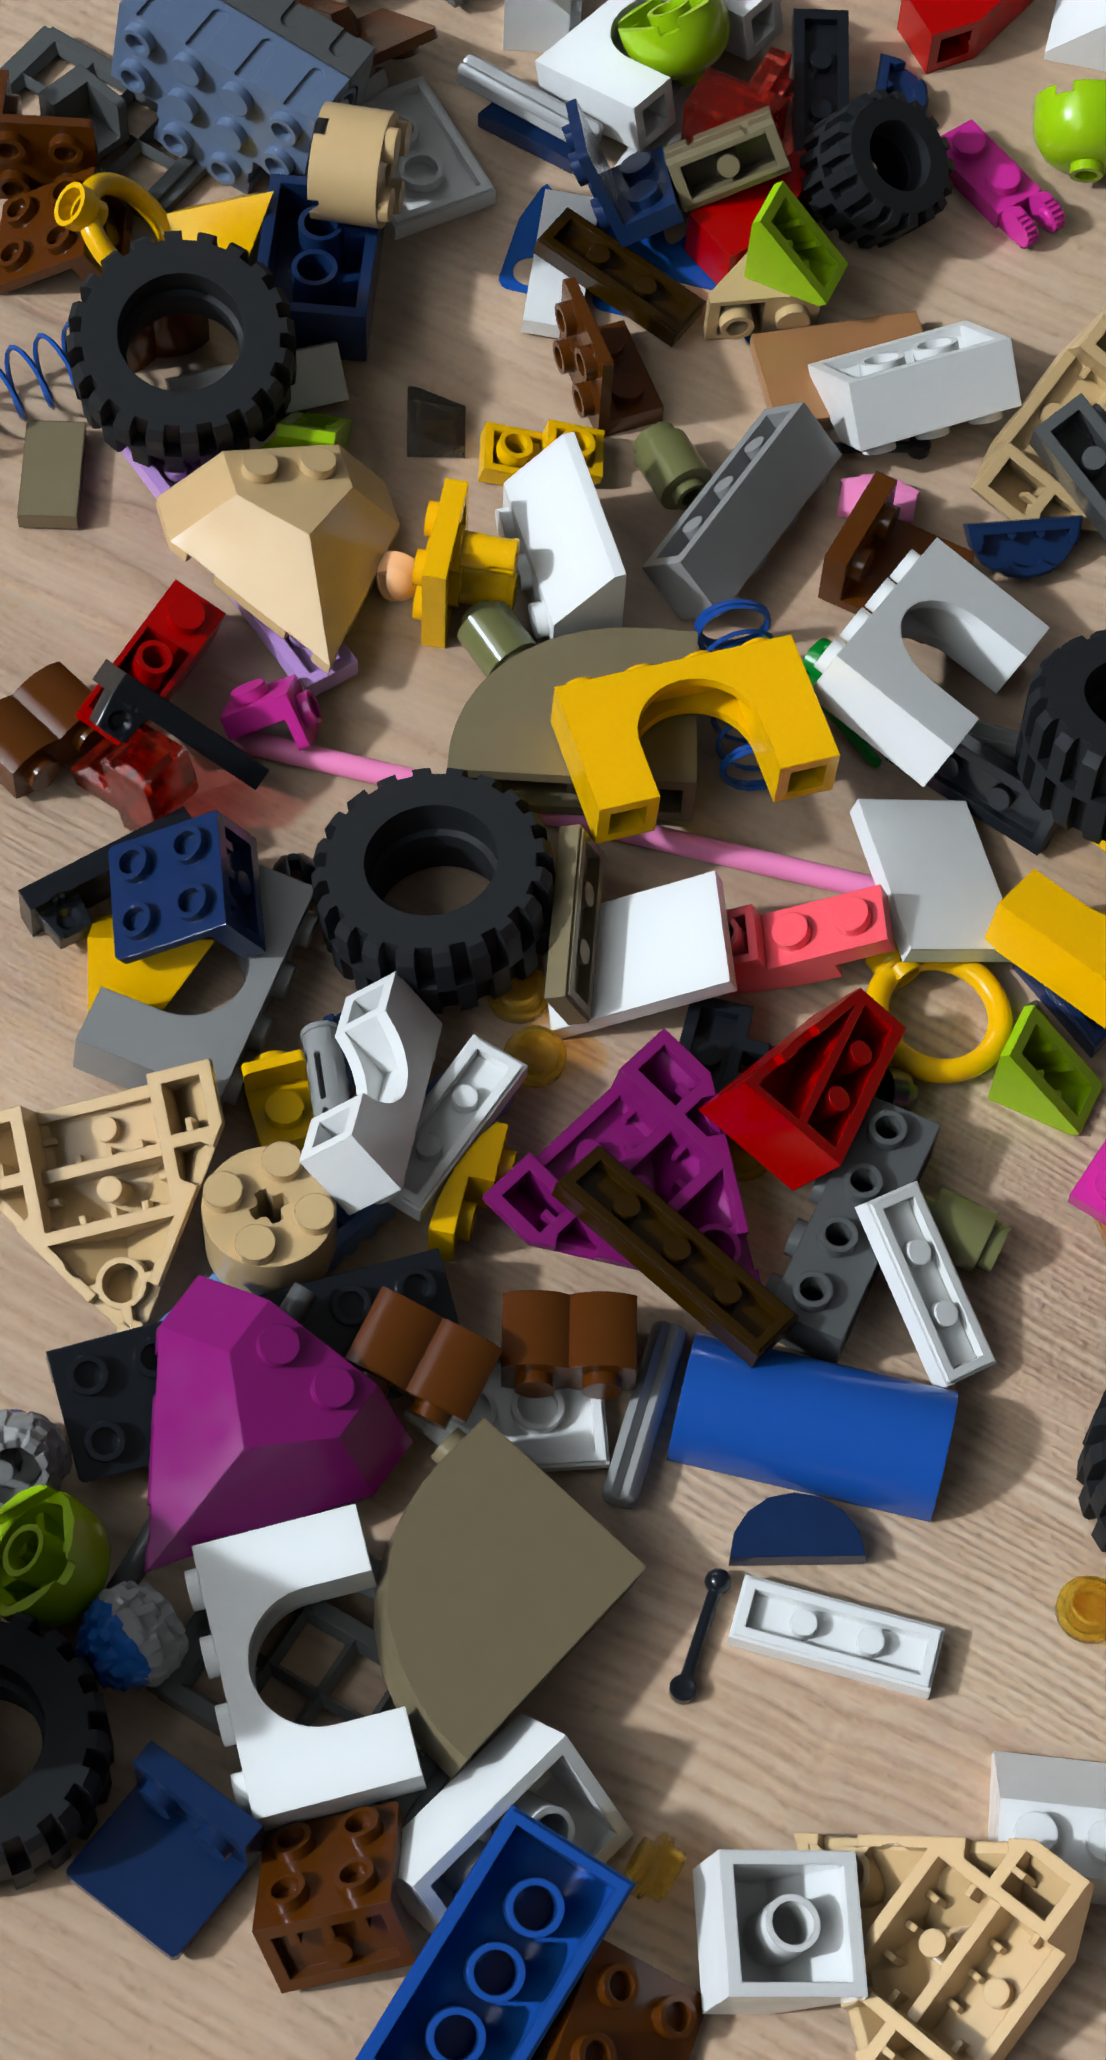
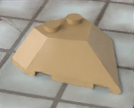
M1106 307L1058 354L1021 403L1022 406L1017 408L990 444L970 486L973 492L1008 520L1083 515L1081 530L1097 531L1029 443L1033 429L1080 393L1084 395L1091 405L1097 403L1106 411Z
M339 444L222 451L159 495L156 500L157 512L169 550L185 562L193 558L215 575L213 584L282 639H286L290 635L312 652L311 661L327 674H329L336 660L338 650L345 635L349 634L375 581L379 562L383 554L392 546L400 527L386 483Z
M209 1058L146 1074L148 1085L39 1112H34L21 1105L0 1110V1212L16 1227V1231L88 1303L93 1304L117 1328V1332L147 1325L224 1129L225 1121L213 1062Z
M793 1832L798 1850L856 1851L868 1997L864 2000L840 2003L841 2008L847 2010L858 2048L857 2051H854L856 2060H1004L1076 1961L1095 1884L1036 1839L1009 1838L1008 1841H974L966 1837L858 1834L857 1837L823 1836L820 1833Z

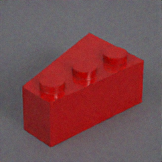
M860 987L811 1016L698 1110L794 1191L841 1166L906 1027Z

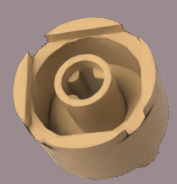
M326 101L318 116L329 119L326 133H314L309 157L307 200L319 202V205L309 211L311 219L382 229L386 222L390 223L392 215H400L403 208L405 180L397 179L399 157H406L409 152L412 133L411 122L400 120L397 111Z
M278 1141L269 1146L244 1150L222 1163L203 1184L201 1211L205 1249L213 1272L223 1284L252 1294L262 1295L292 1287L294 1282L303 1284L322 1279L330 1267L338 1238L337 1204L331 1195L299 1162L302 1153L295 1145L289 1142Z

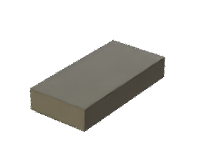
M27 420L17 511L19 527L78 529L87 439L85 422Z

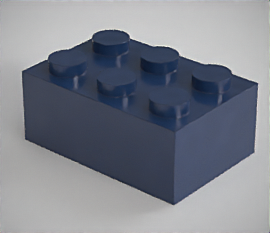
M271 173L268 192L274 191L263 219L257 262H263L274 274V288H281L286 294L290 303V319L294 320L296 349L336 341L341 360L367 362L385 225L382 229L311 219L309 211L319 205V202L307 200V176Z

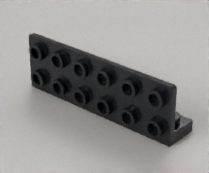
M439 1248L300 1284L318 1296L301 1325L343 1358L347 1354L382 1286L419 1303L441 1317L459 1325ZM291 1287L258 1296L266 1298L280 1307ZM162 1321L46 1351V1360L52 1383H54L78 1479L83 1483L149 1466L153 1396L156 1394L158 1355H155L156 1329ZM390 1389L386 1399L390 1401L405 1396Z

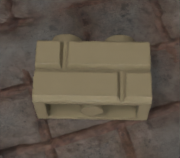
M769 106L693 136L692 142L684 139L663 148L665 162L685 213L792 171Z

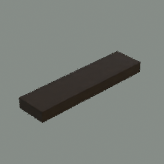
M600 1145L595 1147L556 1183L552 1192L554 1198L751 1368L794 1327L799 1318L794 1311Z

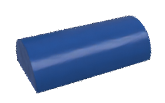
M696 1331L678 1402L667 1460L930 1522L947 1459L959 1392L773 1348L751 1368L713 1334Z
M511 1804L355 2060H531L636 1884Z

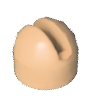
M392 550L386 551L383 554L374 581L378 592L383 598L395 602L407 601L414 597L417 585L412 584L415 558Z

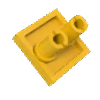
M445 478L440 501L429 500L424 523V536L429 538L426 549H417L412 573V584L417 585L413 601L412 619L421 621V645L445 649L454 608H459L461 603L475 605L484 600H488L491 603L504 601L512 612L514 610L518 590L519 575L515 573L519 558L520 539H510L468 531V481Z

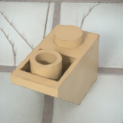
M746 253L708 294L703 334L705 340L741 339L756 333L817 325L820 306L745 278Z

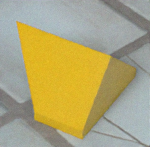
M274 191L229 197L188 206L167 213L170 231L182 230L183 240L197 241L199 232L217 236L218 247L227 249L229 243L234 242L248 250L250 255Z
M96 914L87 937L88 1012L101 986L163 1011L215 942V939L206 937L129 964H124L115 957L112 914Z

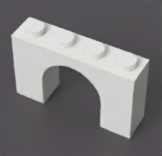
M608 0L535 60L539 89L563 103L576 98L583 113L603 125V135L641 152L677 122L671 77L627 57L628 54L620 39L618 32V22L632 9L648 0ZM725 0L731 22L730 39L725 48L726 51L749 61L783 32L780 0Z
M938 537L922 555L913 549L909 551L890 575V578L897 585L887 577L865 605L872 614L862 607L839 635L847 644L836 637L813 666L822 673L813 686L819 704L923 787L954 752L979 718L930 680L916 666L909 656L902 638L919 640L938 648L997 694L1050 628Z
M356 1504L191 1546L196 1568L184 1571L186 1585L193 1611L206 1609L211 1635L199 1638L202 1656L209 1679L221 1676L227 1701L226 1703L215 1705L217 1722L224 1747L237 1745L242 1767L241 1772L230 1774L236 1805L246 1813L252 1814L253 1818L263 1825L264 1832L281 1828L292 1822H304L427 1789L405 1706L335 1725L312 1727L290 1722L273 1712L260 1698L257 1690L256 1662L258 1653L267 1634L278 1621L300 1607L377 1587Z

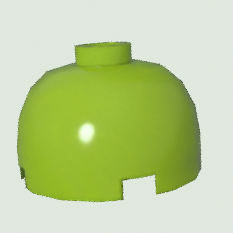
M648 0L632 9L618 22L620 39L628 56L643 65L671 77V81L678 80L679 85L682 87L690 86L706 79L710 75L708 67L720 59L730 39L731 22L725 0H669L664 3L662 0Z
M1073 80V91L1056 94L1057 84L1046 87L1036 95L1033 104L1032 126L1034 142L1042 157L1058 171L1069 174L1070 178L1074 181L1091 183L1101 180L1103 175L1106 174V80Z
M40 1484L22 1490L0 1508V1618L10 1623L13 1614L18 1611L36 1618L40 1630L58 1628L73 1623L82 1616L90 1607V1603L94 1602L99 1592L104 1589L110 1571L112 1548L102 1521L76 1497L50 1486Z

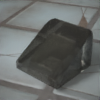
M408 386L407 457L465 458L466 406L424 389Z

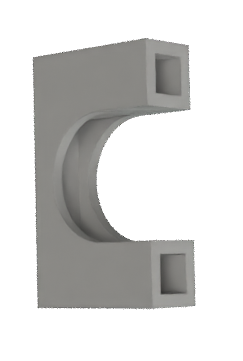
M259 865L266 952L243 959L227 948L237 960L243 974L244 984L240 991L228 1003L213 1011L197 1015H178L162 1011L101 986L75 1040L73 1067L126 1089H132L148 1085L146 1078L148 1073L209 1058L213 1062L222 1110L225 1103L236 1107L244 1088L241 1065L244 1063L249 1050L260 1053L263 1049L274 1020L273 1017L265 1014L273 997L284 1001L297 969V965L289 963L296 946L304 949L308 948L318 925V913L311 911L314 899L312 885Z

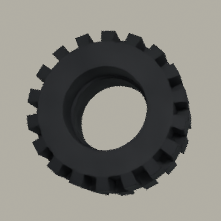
M879 89L869 94L864 93L817 123L813 127L814 132L806 137L803 144L807 152L800 156V168L806 172V176L801 179L803 191H809L812 201L808 203L814 213L820 212L824 218L822 224L829 232L836 229L839 231L840 240L848 244L857 241L859 248L870 249L875 245L881 248L934 219L936 214L943 211L947 205L945 197L952 194L954 183L948 175L954 172V163L952 159L947 157L946 150L950 149L947 138H941L937 131L940 125L933 116L928 118L923 113L924 106L916 100L908 103L906 95L894 91L888 95L885 89ZM873 162H874V164L877 166V168H878V170H879V172H880L882 178L880 177V175H879L878 172L876 171V169H875V167H874V165H873Z

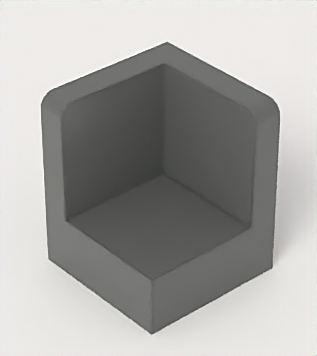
M81 64L38 93L41 116L89 118L94 120L98 162L129 140L125 100Z

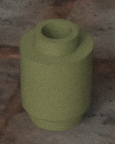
M660 422L645 429L634 442L635 464L662 506L670 510H687L712 478V473L685 432L674 428L669 422Z
M484 600L470 607L461 618L462 625L457 634L460 643L486 677L509 659L537 645L504 601L491 603L488 600Z
M942 1187L937 1199L925 1193L924 1198L953 1264L971 1273L974 1267L990 1274L1011 1226L997 1220L999 1213Z

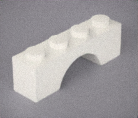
M396 971L346 997L335 1038L352 1070L357 1096L311 1119L299 1161L348 1215L373 1203L376 1205L384 1204L402 1190L443 1025L411 987L397 975Z

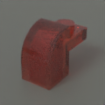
M771 46L749 83L708 67L684 104L681 140L686 139L692 142L693 136L766 106H769L781 140H783L788 104L795 87V80L789 78L792 54Z
M145 723L140 726L126 743H121L118 746L104 738L70 768L76 785L118 810L124 827L132 832L180 808L198 789L196 773L187 748Z

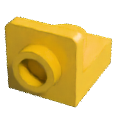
M302 1049L289 1052L282 1050L267 1051L258 1055L252 1061L241 1065V1073L244 1079L243 1096L259 1147L269 1146L274 1142L281 1141L289 1142L299 1150H303L310 1122L314 1117L308 1088L307 1061Z

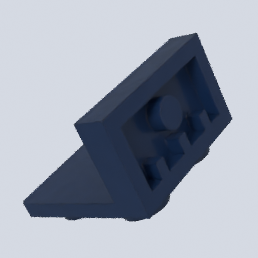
M575 98L565 103L569 123L562 126V131L571 151L568 154V159L579 185L583 187L588 184L594 197V199L590 200L591 206L603 232L613 229L621 247L624 248L685 221L678 193L665 162L662 146L649 152L634 153L628 156L620 165L610 168L577 99Z
M214 810L122 842L109 849L115 957L122 963L129 964L209 936L243 959L266 952L257 840L220 811Z
M150 1740L133 1761L137 1781L136 1786L68 1866L66 1874L70 1882L170 1960H177L262 1856V1851L266 1848L264 1827L260 1822Z

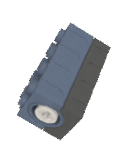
M122 0L119 3L111 76L119 80L128 90L134 93H142V95L158 104L157 117L159 120L155 126L153 139L162 143L170 153L176 156H185L187 154L195 158L197 163L206 167V171L218 182L224 185H231L240 192L249 194L266 172L269 175L272 173L308 177L314 133L325 134L329 122L327 118L318 117L323 104L326 101L363 106L376 47L359 37H354L344 31V28L315 10L306 8L295 0Z

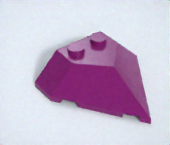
M665 1028L619 1069L611 1088L540 1154L534 1157L529 1152L482 1197V1200L529 1246L638 1270L552 1196L556 1183L595 1147L600 1145L761 1283L759 1271L754 1269L747 1235L749 1229L726 1134H722L721 1129L698 1110L716 1095L711 1072Z
M198 1275L156 1329L155 1355H158L156 1394L153 1396L147 1499V1506H150L148 1544L145 1546L144 1574L193 1556L191 1546L321 1513L345 1504L350 1505L371 1498L377 1493L413 1443L378 1384L270 1300Z

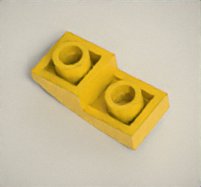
M548 419L543 432H537L486 421L480 435L478 482L504 486L505 481L562 434L575 432L593 484H600L603 478L605 430Z
M495 1122L472 1144L452 1171L440 1194L428 1228V1250L439 1248L442 1260L453 1262L459 1239L471 1240L478 1207L492 1210L482 1200L483 1195L517 1163L518 1151L507 1149L509 1124Z

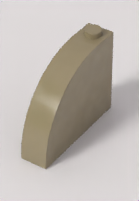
M635 627L590 629L559 636L524 650L493 671L476 688L464 705L450 740L447 768L468 771V777L477 780L480 774L501 782L503 794L509 789L516 791L528 802L529 811L534 813L584 815L550 722L554 687L565 685L567 682L578 677L596 678L623 672L637 664L648 663L654 665L684 658L688 654L698 651V631ZM680 714L668 717L654 724L642 735L640 743L661 796L657 820L691 822L697 786V714Z
M485 1417L467 1435L459 1427L456 1428L432 1454L431 1459L437 1463V1466L424 1479L394 1529L378 1572L374 1597V1631L377 1654L383 1678L396 1708L406 1707L414 1738L451 1779L459 1774L613 1609L647 1568L644 1563Z

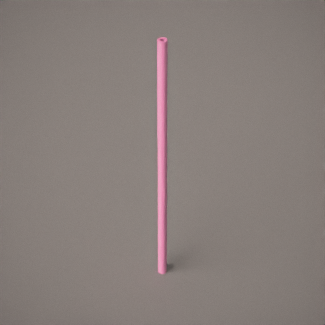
M255 731L234 738L232 744L251 756L377 785L378 781L392 775H396L397 780L412 777V770H415L414 768L315 745L300 751L294 740ZM536 813L540 816L543 824L558 828L559 826L580 824L589 835H592L585 815ZM656 825L655 831L614 840L841 894L875 886L872 875Z

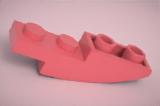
M881 884L760 915L753 904L726 910L737 991L727 994L776 990L842 977L841 964L895 951L888 895Z

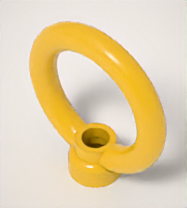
M101 172L88 177L83 184L72 182L62 190L56 201L54 217L57 224L73 232H80L86 246L100 266L101 260L114 250L117 251L103 228L108 217V205L100 200L102 196L109 195L119 198L133 207L147 222L158 242L165 241L164 232L170 231L167 212L156 198L137 182L117 173Z
M895 939V951L865 959V964L874 974L869 982L866 993L888 1012L893 991L904 987L923 971L945 972L962 979L977 992L986 1009L988 1023L985 1036L980 1044L971 1052L955 1058H936L916 1051L901 1038L890 1061L893 1066L910 1072L914 1078L938 1084H952L976 1078L999 1061L1000 1055L1012 1033V1009L1002 984L981 962H902Z

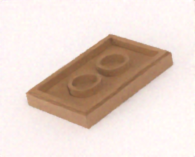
M917 311L751 334L749 347L767 408L805 402L823 429L829 430L834 429L830 421L831 417L809 375L808 364L923 332Z

